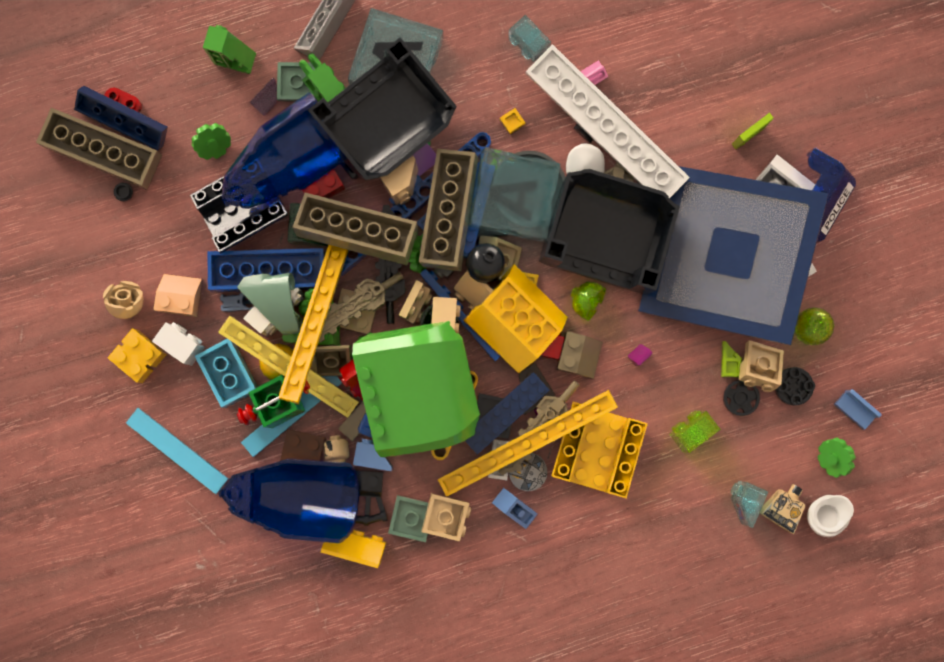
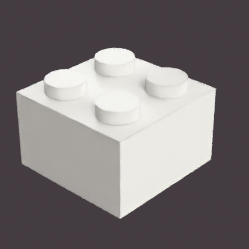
M165 322L152 341L183 364L190 366L196 361L195 355L205 349L201 344L203 342L201 339L190 333L187 335V330L174 322L172 324Z

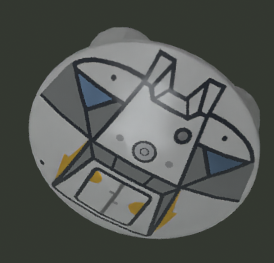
M530 453L532 458L529 461L524 460L521 463L523 469L520 472L515 470L509 473L511 482L520 490H536L544 484L547 478V466L544 460L534 453Z

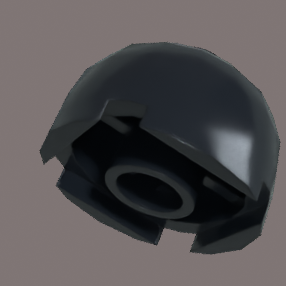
M483 243L475 246L470 251L465 264L470 277L477 282L485 284L498 280L504 271L506 262L501 249L493 244Z

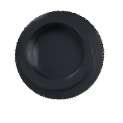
M119 183L114 188V196L119 201H128L133 196V188L128 183Z

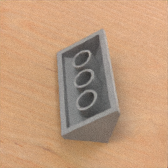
M322 0L294 49L306 56L312 53L320 60L355 0Z

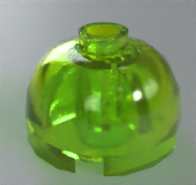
M584 282L579 287H574L570 295L574 312L587 321L592 319L598 311L595 310L599 303L602 304L606 288L596 282Z
M817 307L807 308L799 313L795 334L804 344H823L829 340L834 332V320L830 313L824 309Z

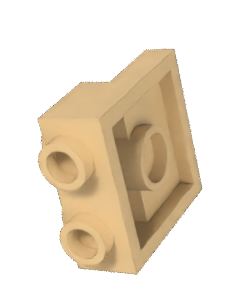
M416 280L399 313L400 318L415 325L416 321L420 322L424 315V312H422L424 305L428 306L433 297L431 289Z
M750 340L745 343L744 361L740 363L739 380L743 381L744 385L748 387L760 386L765 392H772L781 386L784 351Z
M431 493L421 532L460 541L466 532V526H464L465 519L469 518L471 512L469 503Z

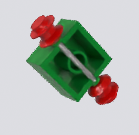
M280 375L248 392L255 407L246 404L245 410L238 408L237 418L241 424L244 423L248 426L250 424L249 420L257 421L258 414L263 427L274 428L305 412L301 400L299 404L279 399L278 396L285 376ZM306 380L303 392L309 394L308 389H310V385Z

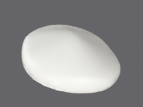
M587 143L574 147L567 158L566 173L582 171L584 169H592L604 173L605 159L602 151L594 145Z
M825 495L810 505L807 512V520L809 526L816 534L823 537H834L848 526L853 516L854 508L850 500L844 496Z

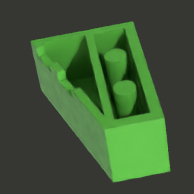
M216 25V27L209 26L203 49L214 65L250 74L256 52L227 31V28Z

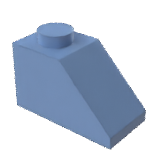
M362 439V442H357L353 465L393 471V466L386 457H380L375 451L373 440Z
M505 488L500 491L492 502L503 513L525 529L537 516L534 510Z

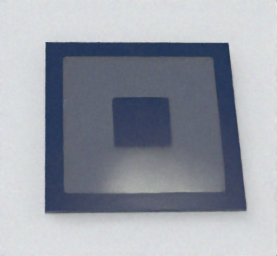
M678 166L690 178L670 197L680 208L656 291L642 295L638 311L791 346L829 194Z

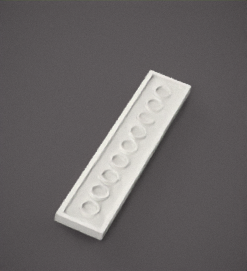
M553 44L525 72L639 184L664 191L670 198L690 178Z

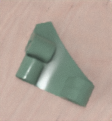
M292 273L273 276L270 274H257L246 276L242 279L237 288L283 335L300 333L303 321L301 316L294 311L290 290L295 288V280Z

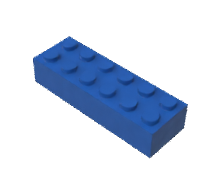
M324 248L224 251L221 254L219 251H207L208 290L211 292H241L237 286L246 276L257 274H270L273 276L285 273L293 274L295 288L309 290L315 287L326 251Z

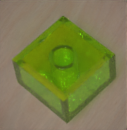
M695 410L687 416L688 420L686 422L683 421L674 425L671 428L673 431L669 435L683 453H690L721 429L707 411Z

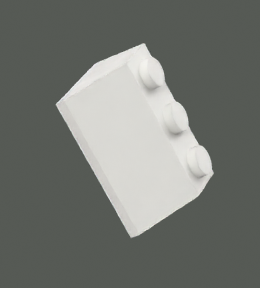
M779 155L772 159L756 179L758 181L822 191Z

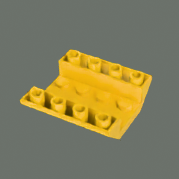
M513 264L501 277V283L481 305L475 306L463 321L517 373H520L538 359L563 330L568 317Z
M573 401L571 409L581 404ZM607 413L564 435L551 476L627 499L648 423Z

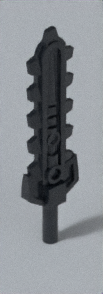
M383 205L382 213L395 216L389 205ZM379 258V261L375 262V268L380 269V276H377L376 280L373 281H379L380 284L397 274L398 268H401L402 264ZM405 279L400 280L385 290L387 324H394V301L405 294Z

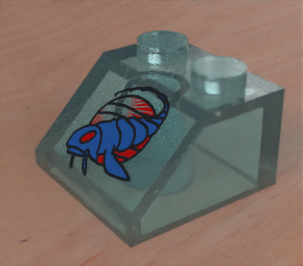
M738 481L731 489V500L740 523L753 528L768 491L748 482Z

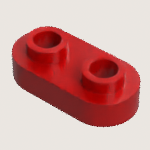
M115 87L109 88L105 92L104 96L110 99L113 94H116V98L112 100L127 107L128 103L133 102V106L129 108L140 113L142 104L137 97Z

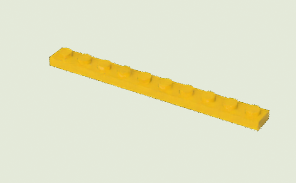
M328 245L278 396L281 400L296 404L300 402L348 253L347 249Z
M607 390L439 478L438 481L447 497L618 408V405L610 390Z

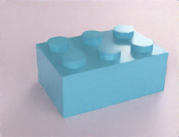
M225 339L195 355L221 408H227L249 396L248 392L258 387L236 344L229 339Z

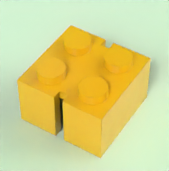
M132 328L121 341L124 345H118L108 356V359L136 383L143 384L154 371L146 366L157 367L167 354L139 330Z

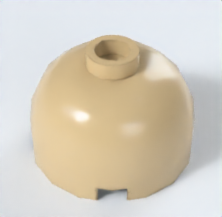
M121 281L120 285L116 286L112 284L103 294L107 311L116 318H131L142 309L143 293L140 290V286L133 282Z

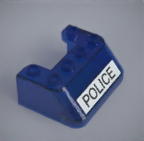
M813 148L806 154L808 156V165L812 170L821 175L812 190L829 194L817 242H820L826 238L856 186V180L841 162Z

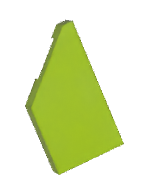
M722 341L721 377L739 378L742 358L726 341Z

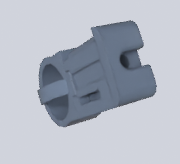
M243 293L229 296L222 294L220 296V301L223 302L221 310L224 312L250 311L253 307H246L245 304L252 303L249 300H245L246 296Z

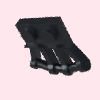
M345 469L343 494L332 516L335 518L339 517L349 522L350 525L360 523L364 524V526H369V524L388 521L382 501L384 472ZM348 495L352 496L351 514L341 510ZM358 496L366 497L364 516L356 515ZM371 497H376L380 513L370 516Z

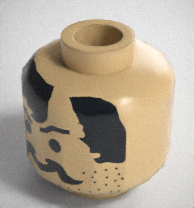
M340 435L330 436V440L323 444L325 460L329 461L332 465L345 463V460L350 456L348 441L341 439Z

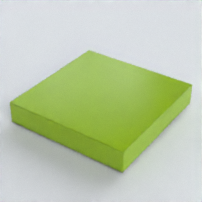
M768 113L739 135L732 143V146L735 149L740 148L765 129L774 117Z

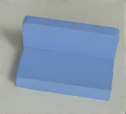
M853 389L845 390L834 403L838 409L863 430L875 418H880L882 415Z

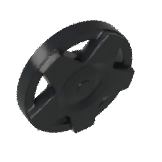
M736 380L730 383L723 394L724 405L728 411L738 416H745L754 412L760 402V394L756 386L752 387L753 390L749 391L743 381ZM737 384L736 389H730L733 385ZM727 397L731 399L730 404L727 402ZM756 399V402L752 408L751 401ZM739 408H741L744 411V413H739L736 411Z

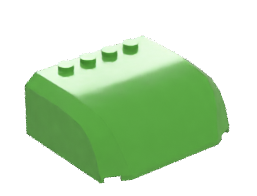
M450 321L367 334L353 343L352 356L375 451L380 457L446 448L461 443L475 435L476 425L480 416L463 338L459 333L455 332L450 325Z

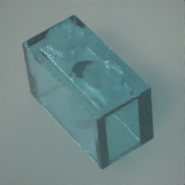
M526 15L509 29L508 39L514 46L518 45L522 50L523 56L528 60L531 59L533 62L551 45V41Z

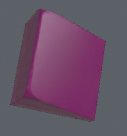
M640 344L628 355V358L635 366H640L653 352Z

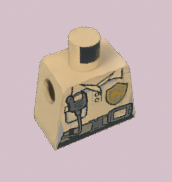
M794 484L788 493L778 489L758 513L787 532L794 534L805 508V504L797 500L803 490Z

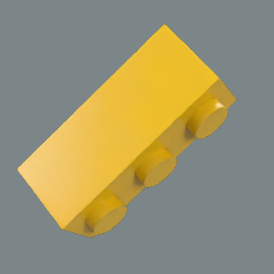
M337 524L334 527H329L321 553L375 568L380 566L387 543L383 541V537L372 535V537L364 536L365 532L353 529V532L346 531V527Z

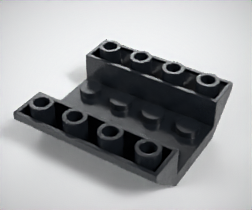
M257 158L190 195L197 210L203 216L213 236L212 240L220 254L288 216L285 206Z

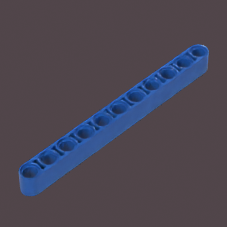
M478 133L458 151L475 152L479 159L490 149L491 138L487 133ZM480 139H484L488 144L481 147L477 142ZM433 172L414 188L413 196L410 197V200L416 202L414 208H407L406 203L397 206L395 204L391 211L400 213L402 215L401 218L410 219L428 203L429 195L422 196L420 191L423 188L431 189ZM348 250L340 276L349 272L367 255L358 253L355 259H351L348 257L350 252Z

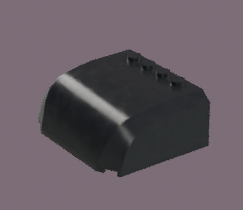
M399 37L385 49L381 61L328 103L322 98L308 110V119L358 177L363 180H370L389 175L446 129L457 106L401 37Z
M584 169L582 171L568 172L554 206L539 262L633 292L650 294L657 290L680 206L676 205L664 191L596 170Z

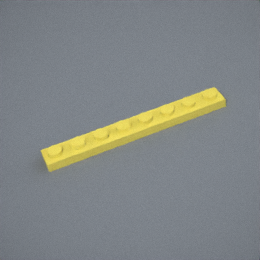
M229 316L218 331L219 334L285 376L292 356ZM310 369L307 377L310 385L309 393L348 418L359 401Z

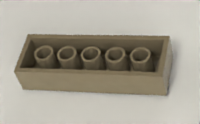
M53 108L50 109L36 141L37 144L45 149L146 190L162 157L157 150Z
M437 148L419 256V263L423 267L461 271L479 161L475 152Z
M306 192L292 227L295 235L298 237L403 265H408L419 231L417 221Z

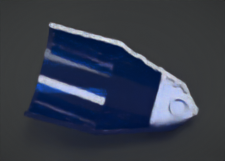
M310 92L261 125L224 175L222 201L226 206L233 205L249 209L269 202L271 198L280 195L282 197L286 196L288 192L297 189L299 191L303 190L344 162L308 119V110L317 103V100Z
M285 459L232 475L229 482L218 493L219 497H222L227 503L228 509L233 515L252 524H258L264 527L263 529L271 530L285 539L341 543L349 537L355 525L359 506V482L356 470L351 463L336 461Z

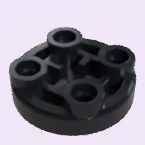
M791 367L782 371L781 386L775 389V393L787 405H801L811 398L815 389V383L807 371L802 368Z

